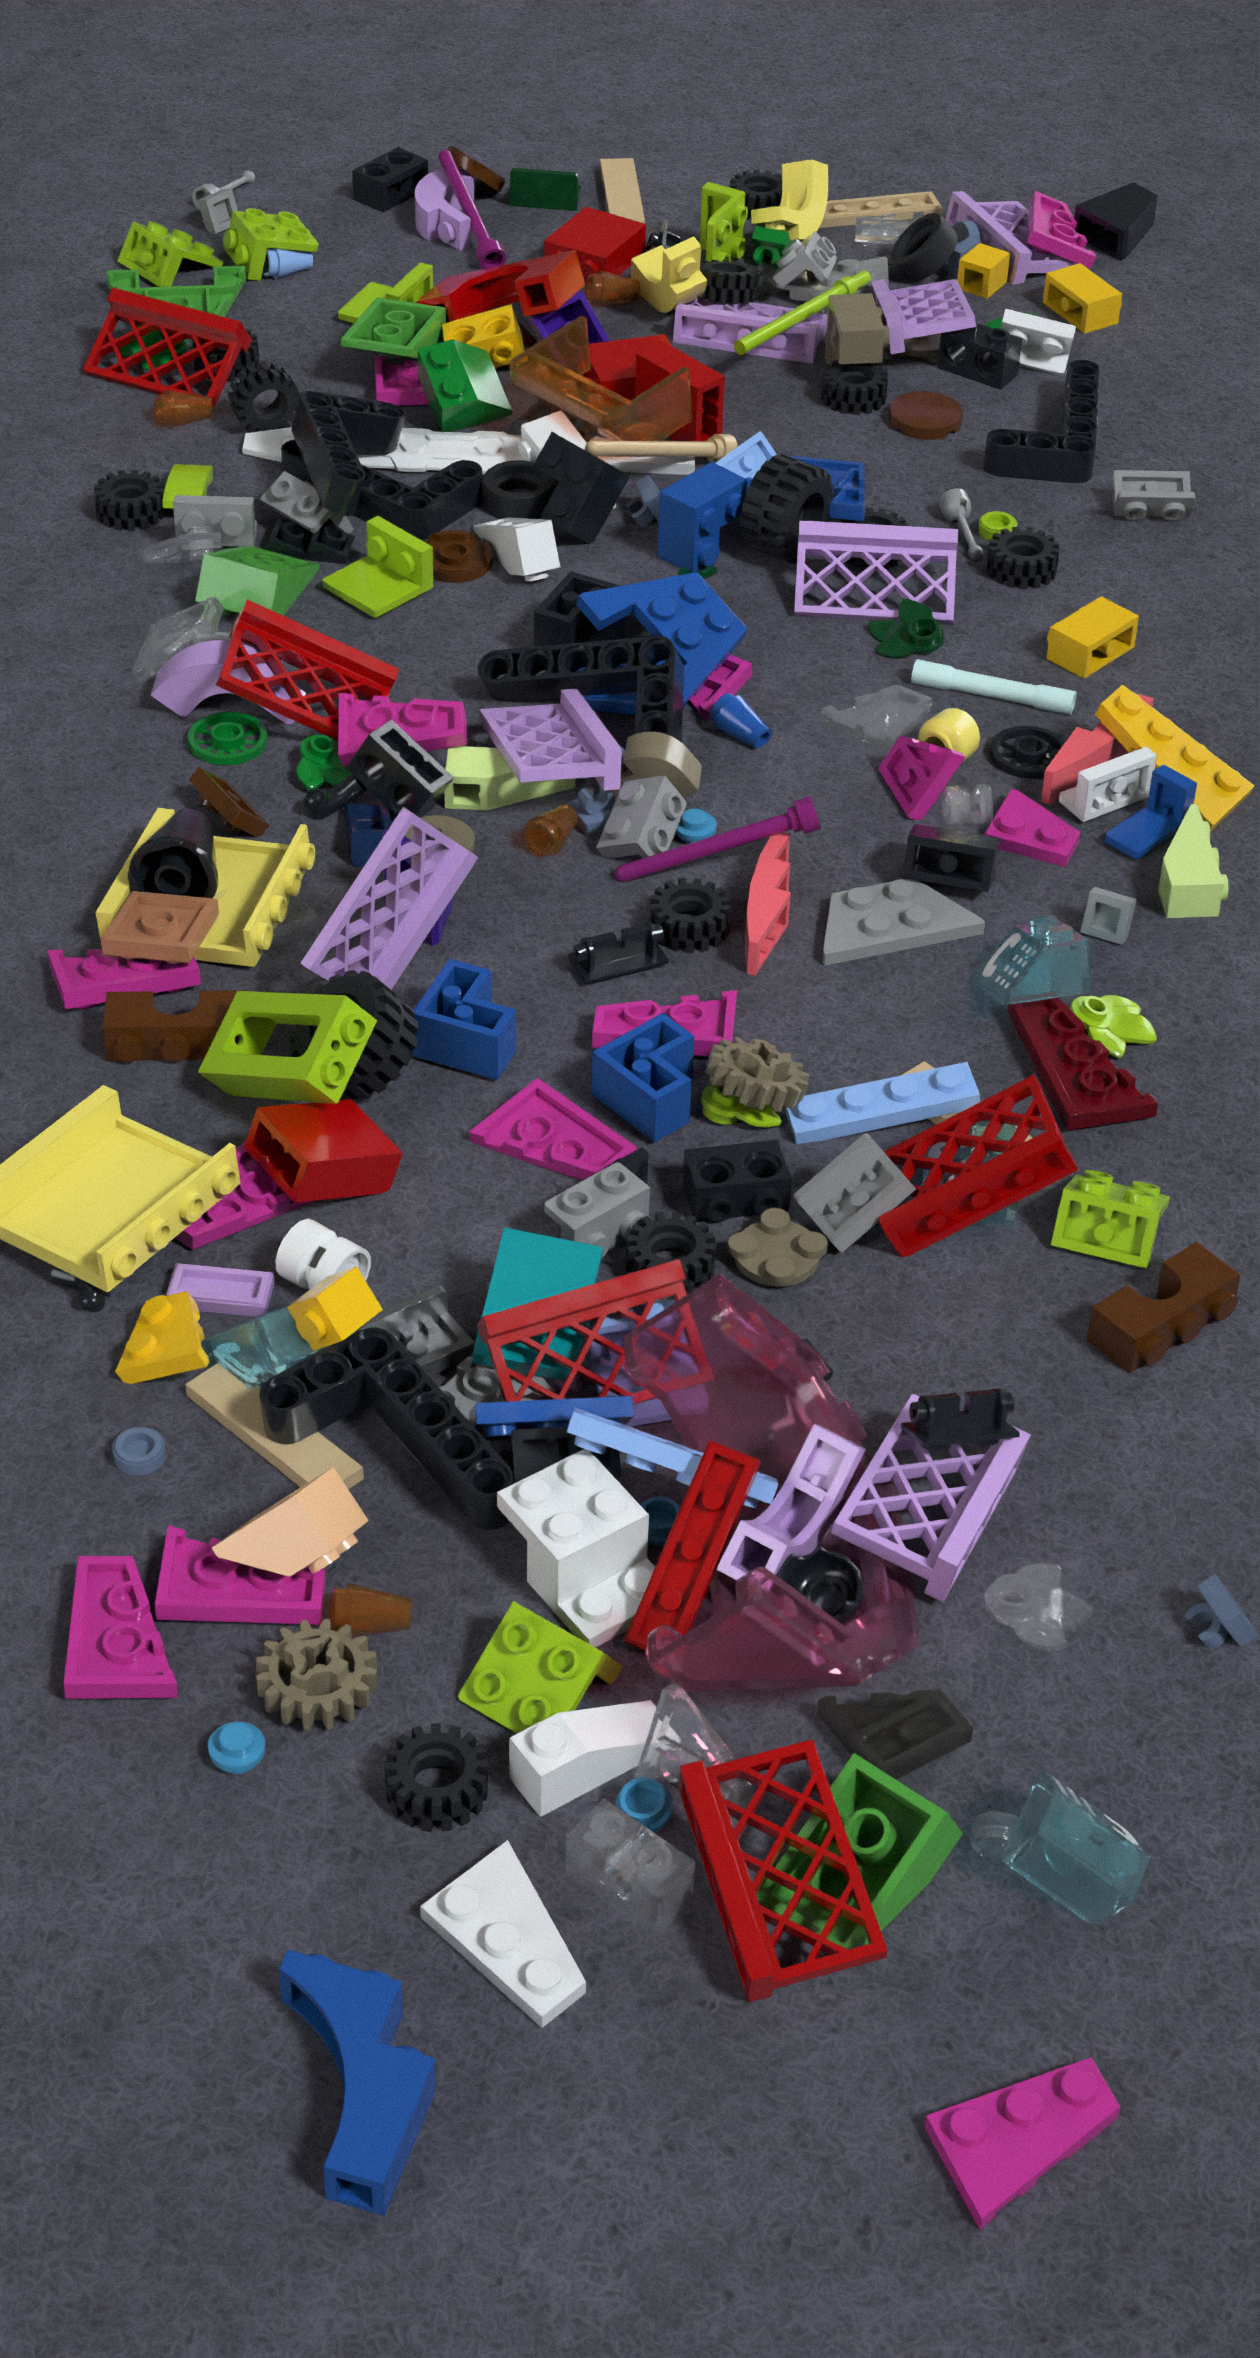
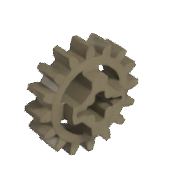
M734 1037L733 1043L726 1039H721L719 1045L714 1044L705 1071L707 1075L712 1076V1085L724 1086L722 1092L724 1095L734 1094L739 1097V1103L745 1104L748 1107L763 1110L765 1105H770L776 1111H781L783 1106L791 1110L795 1109L796 1103H799L804 1098L810 1077L808 1073L802 1071L804 1067L802 1063L792 1062V1055L790 1053H780L776 1050L775 1045L764 1040L752 1039L751 1043H745L739 1037Z
M324 1619L319 1629H312L307 1620H302L300 1622V1632L293 1633L291 1630L283 1627L279 1629L280 1643L266 1640L264 1643L265 1656L257 1657L256 1659L258 1697H265V1710L268 1713L281 1709L283 1724L288 1725L297 1717L302 1719L304 1730H310L314 1720H322L327 1729H333L334 1717L341 1715L344 1719L351 1722L355 1719L354 1705L362 1708L369 1707L370 1692L377 1691L378 1687L375 1651H368V1638L365 1635L352 1639L350 1625L346 1624L338 1631L331 1630L330 1619ZM348 1664L352 1668L353 1673L349 1672ZM281 1675L285 1676L286 1684L289 1686H286L281 1680Z

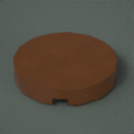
M454 146L448 147L447 150L450 151L457 166L497 191H502L506 183L503 177Z
M929 391L906 393L894 399L889 407L890 425L895 430L896 426L902 429L903 435L910 438L922 440L946 438L947 433L953 430L955 434L962 425L963 410L961 405L953 398L941 393Z
M459 530L436 532L428 536V542L426 543L433 547L434 580L451 583L473 581L484 576L492 568L493 548L484 538L481 542L475 539V534Z

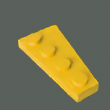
M1121 685L1105 699L1095 713V716L1129 753L1147 747L1157 755L1155 769L1164 764L1197 782L1194 804L1198 805L1202 820L1208 821L1210 832L1248 797L1255 785L1241 776L1238 771L1228 766L1204 745L1198 743L1170 719L1164 717L1124 685Z

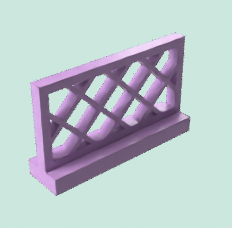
M964 191L952 192L945 220L952 228L957 221L972 220L979 229L982 244L1010 252L1007 278L1010 284L1024 283L1028 273H1047L1077 264L1051 252L1049 254L1040 253L1033 249L1031 244L1027 243L1029 210L1020 202H975Z
M885 279L871 281L875 304L877 307L882 308L883 326L887 325L889 328L888 349L890 354L905 352L904 339L976 327L975 315L957 279L889 290Z
M701 298L687 304L679 303L675 309L673 343L735 352L734 343L737 340L795 308L749 302V304L726 302V304H723L720 301L711 302L709 299ZM817 312L745 354L813 364L817 346L826 333L828 313Z
M800 520L794 616L877 621L899 618V610H889L881 602L895 590L903 599L922 603L935 593L946 603L945 613L932 612L933 618L939 624L953 625L958 529ZM805 555L823 556L830 564L816 575L805 564ZM851 557L862 558L869 565L857 577L843 565ZM891 559L902 560L909 567L897 579L883 567ZM929 562H947V572L936 581L922 568ZM835 570L849 582L836 593L822 581ZM875 572L889 584L876 595L862 583ZM914 574L928 586L915 598L902 586ZM804 575L809 579V581L805 584ZM945 583H947L946 591L942 588ZM815 586L828 598L820 606L803 605V595ZM853 589H856L868 602L860 608H849L841 599Z
M577 689L561 690L560 704L479 709V722L519 782L594 777L604 791L620 790L622 749Z
M403 807L300 964L328 981L330 977L336 974L342 977L346 971L355 970L358 974L361 971L369 972L392 990L479 857ZM413 824L412 841L401 846V840ZM412 856L411 868L400 873V861ZM387 868V880L375 885V880L380 872ZM386 895V906L374 912L375 900ZM361 907V919L350 924L351 916L356 909ZM361 934L360 945L349 950V939ZM336 946V957L320 964L330 948Z
M912 1394L834 1521L830 1533L929 1580L924 1593L944 1602L1018 1469L1031 1434L1014 1427L1020 1432L1019 1437L999 1439V1442L995 1445L981 1446L988 1449L987 1453L966 1456L960 1443L951 1444V1448L948 1451L952 1458L933 1461L928 1450L921 1447L916 1440L901 1428V1423L912 1422L909 1413L910 1404L918 1402L919 1396ZM912 1449L919 1463L899 1465L893 1451ZM960 1472L967 1486L947 1488L940 1474ZM926 1476L933 1491L914 1493L907 1479ZM893 1481L900 1495L880 1498L873 1484ZM941 1504L949 1519L928 1521L922 1507ZM907 1509L915 1524L894 1526L887 1512ZM874 1514L880 1529L867 1530L850 1520L855 1516ZM922 1537L930 1552L928 1557L925 1558L905 1548L902 1540Z

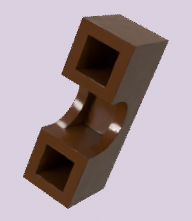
M247 990L200 991L198 1005L193 1010L179 1015H170L158 1011L154 1007L153 991L106 992L103 1022L106 1061L169 1060L177 1062L182 1060H204L237 991ZM238 1035L235 1037L236 1044L239 1043Z
M1195 1242L1162 1263L1157 1297L1161 1300L1144 1297L1129 1285H1126L1092 1306L1087 1341L1128 1373H1132L1144 1364L1154 1365L1162 1359L1166 1351L1180 1341L1184 1343L1192 1341L1199 1334L1202 1327L1215 1319L1222 1321L1230 1316L1238 1303L1236 1295L1241 1274L1200 1243Z

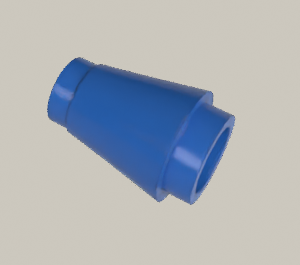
M724 694L717 700L710 712V719L714 722L716 730L749 746L751 745L755 749L766 744L772 735V730L767 727L764 721L740 695Z

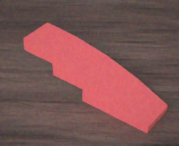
M1138 694L1142 700L1153 707L1154 698ZM1099 721L1093 731L1076 727L1045 770L1041 803L1049 805L1059 800L1060 792L1076 787L1078 772L1129 752L1101 721Z
M785 832L770 836L759 856L750 883L746 916L745 954L747 974L754 976L789 924L791 892H789L791 863L788 861L790 834Z

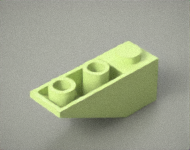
M467 746L448 748L445 770L454 777L444 791L445 808L491 810L572 789L576 786V779L519 782L497 748Z
M1197 804L1190 805L1163 858L1158 893L1166 918L1219 916L1221 901H1226L1228 898V879L1226 874L1220 873L1218 849L1211 847L1210 826L1208 821L1202 820Z

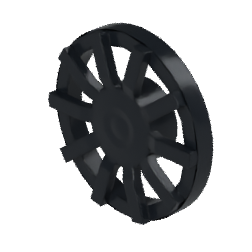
M1016 726L999 732L993 738L990 756L994 764L1008 774L1019 778L1044 779L1045 770L1050 764L1046 759H1054L1056 756L1047 754V751L1054 748L1060 750L1066 741L1055 732L1045 728ZM1015 738L1014 746L1005 743L1006 740ZM1044 740H1046V741H1048V742H1050V743H1052V744H1050V745L1047 746V743H1046ZM999 745L1013 752L1000 753L998 752ZM1003 757H1011L1013 759L1008 762ZM1042 764V765H1045V766H1047V767H1042V768H1040L1039 765Z

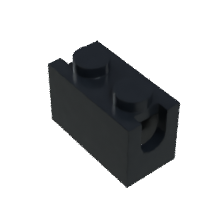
M915 824L908 834L902 878L989 892L995 879L996 870L994 865L996 855L1000 849L1001 838ZM918 845H919V846H920V848H919V854H918V856H916L917 847H918Z

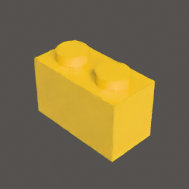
M1079 263L1046 273L1043 303L1069 323L1076 326L1081 332L1088 333L1118 324L1120 308L1122 306V293Z
M1101 596L1050 627L1047 635L1048 649L1046 659L1084 679L1135 647L1139 615Z

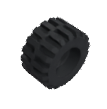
M784 454L772 456L754 475L742 504L740 526H742L741 536L745 539L744 543L755 550L789 563H796L799 521L829 522V503L833 501L834 494L831 475L827 474V471L823 468Z
M355 970L346 971L342 977L336 974L329 978L327 984L323 985L321 983L314 989V994L346 995L377 1020L341 1097L345 1100L352 1099L354 1101L356 1097L361 1100L370 1098L374 1091L379 1094L387 1088V1083L391 1080L396 1081L401 1075L399 1072L404 1065L408 1066L412 1058L409 1054L412 1049L416 1048L418 1038L414 1034L419 1030L418 1021L414 1019L415 1012L403 999L369 972L361 971L358 974ZM295 1025V1029L290 1032L289 1042L293 1044L290 1048L292 1057H300L306 1052L318 1026Z

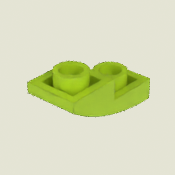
M175 464L170 471L162 500L163 508L173 509L175 495L207 496V487L213 481V466Z

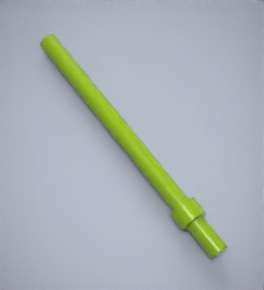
M863 270L852 277L844 276L835 281L829 290L737 340L734 343L735 352L743 355L828 307L829 295L857 294L858 289L870 283L871 276L869 272Z

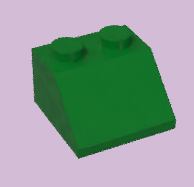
M454 339L418 349V377L441 432L461 430L512 415L511 406L488 351Z

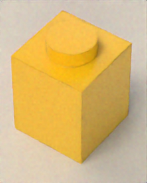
M982 243L977 244L959 259L957 281L962 291L988 299L1007 283L1010 252Z
M357 1266L326 1277L287 1307L296 1322L298 1332L307 1340L313 1351L343 1341L383 1310Z

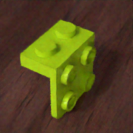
M707 182L702 187L700 245L701 249L706 250L707 261L729 260V262H733L744 255L746 239L743 238L748 214V209L745 206L744 191Z
M248 208L246 212L233 211L229 230L225 231L223 237V246L226 253L237 266H245L247 280H261L267 248L317 252L319 246L317 240L303 225L297 215L284 211L279 212L278 215L266 214L254 208Z

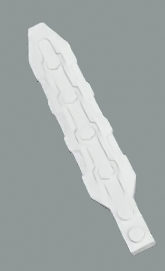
M292 427L246 433L242 448L243 454L282 462V445L289 440L295 439ZM402 428L397 449L393 452L354 448L362 465L368 468L394 469L401 472L440 471L456 461L470 460L481 465L482 475H484L489 468L498 463L522 460L518 449L521 435L497 431L462 433ZM595 436V437H594L593 439H591L590 441H616V440H611V439H606V438H601V437H596V436ZM597 456L622 472L689 475L695 471V457Z

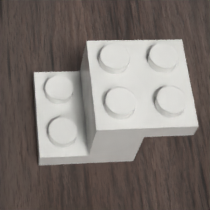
M583 1449L498 1491L497 1507L527 1540V1582L576 1637L594 1647L628 1631L655 1566L647 1559L649 1514L589 1450Z

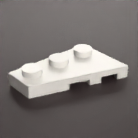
M508 1840L420 1906L421 1918L541 2028L586 1993V1981Z

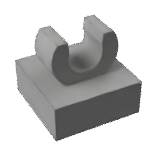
M232 189L219 190L199 199L197 202L203 217L202 222L205 224L206 231L211 234H217L228 229L232 212L238 211Z
M1094 887L1089 893L1080 933L1123 945L1129 934L1137 899Z

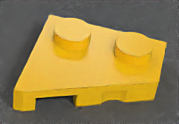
M188 1291L167 1296L158 1295L145 1302L115 1370L123 1383L135 1384L208 1366L209 1357L201 1346V1341L205 1338L203 1328L198 1323L200 1319L198 1305Z

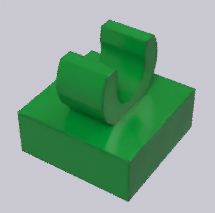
M755 226L752 235L755 247L753 254L755 265L760 266L763 258L768 256L773 257L771 265L773 269H777L778 265L776 262L783 256L781 252L791 243L789 233Z

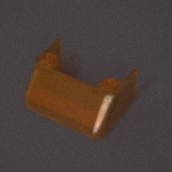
M583 316L578 317L517 355L509 364L511 381L545 406L557 412L562 410L566 417L613 441H662L692 421L690 373L686 367L680 368L631 401L581 376L591 369L587 318Z

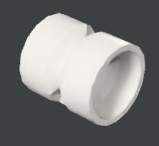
M307 1218L294 1225L283 1238L275 1262L276 1271L280 1276L301 1288H309L310 1290L326 1277L357 1266L366 1281L371 1267V1256L361 1246L346 1238L337 1237L334 1231Z

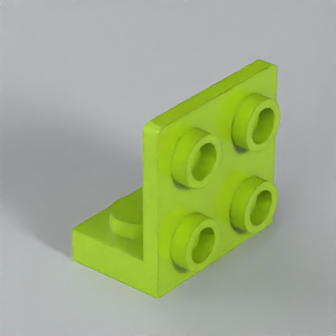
M148 221L147 226L132 222L117 260L131 270L139 269V275L158 287L172 286L183 257L213 267H220L224 263L213 256L214 249L196 241L193 244L191 242L193 239L191 235L178 229H173L172 234L168 233L166 227L152 221Z
M420 262L394 287L370 282L338 311V319L355 323L377 297L416 303L417 300L433 288V265Z
M379 516L366 521L367 556L322 579L324 589L374 618L433 588V547Z
M1085 1170L1084 1176L1076 1174L1063 1188L1051 1245L1147 1269L1151 1259L1159 1220L1168 1207L1170 1196L1160 1194L1161 1188L1159 1186L1146 1182L1133 1181L1131 1187L1112 1183L1113 1176L1100 1171Z
M513 1601L461 1689L458 1698L460 1701L518 1734L556 1713L575 1711L595 1676L611 1685L618 1677L623 1666L601 1650Z

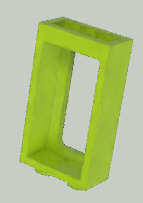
M237 991L198 1073L226 1094L232 1096L338 1104L377 1020L346 995ZM276 1024L318 1026L308 1049L302 1056L262 1055ZM237 1035L239 1036L238 1044H236L235 1037Z

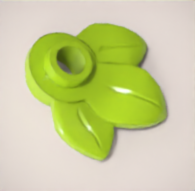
M1104 995L1100 998L1096 996H1080L1075 998L1069 1009L1084 1023V1033L1094 1041L1100 1040L1112 1056L1122 1058L1126 1043L1153 1044L1157 1040L1151 1023L1145 1017L1139 1015L1141 1011L1140 1006L1127 998L1116 995Z
M712 1076L709 1080V1086L702 1091L700 1098L703 1105L702 1112L713 1122L730 1125L740 1119L756 1127L781 1125L780 1117L771 1109L770 1105H765L763 1110L739 1103V1097L736 1095H724L722 1093L724 1086L712 1085Z

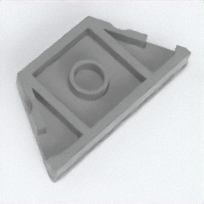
M884 256L864 261L855 259L841 260L838 262V266H833L828 278L824 282H820L808 267L807 272L800 273L782 289L774 279L765 280V291L767 294L774 296L779 292L790 290V299L809 301L832 288L835 281L844 276L852 277L863 270L869 272L871 281L885 279L889 288L888 258ZM871 281L869 284L858 289L857 294L872 293Z
M898 879L892 882L836 892L831 895L822 962L825 966L984 934L985 922L981 917L919 880Z

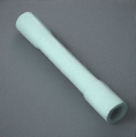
M916 659L914 663L911 683L943 690L953 689L1031 705L1037 709L1066 715L1072 714L1077 692L1072 690L1002 679L958 670L949 665Z

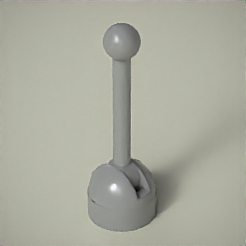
M245 171L241 178L221 188L216 187L212 183L203 184L193 191V203L197 209H200L197 206L199 199L222 189H234L244 183L251 184L255 181V175L252 171Z
M959 488L950 489L940 497L939 508L942 515L948 521H958L969 546V558L979 560L983 556V549L976 545L966 522L971 513V501L964 490Z

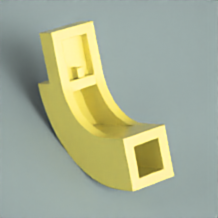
M815 160L782 164V199L780 206L751 210V224L788 232L791 241L797 238L798 240L806 239L814 231L817 232L824 218L827 206L828 165Z
M692 237L670 248L664 249L661 245L632 258L631 284L645 300L659 312L663 313L676 309L679 303L687 304L700 298L707 286V279L700 271L701 245L695 237Z

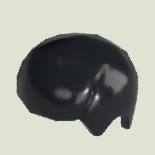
M821 1546L817 1547L812 1553L800 1557L791 1553L777 1574L780 1599L783 1607L796 1623L808 1629L825 1630L840 1626L851 1620L861 1608L864 1599L861 1571L845 1555L827 1551Z

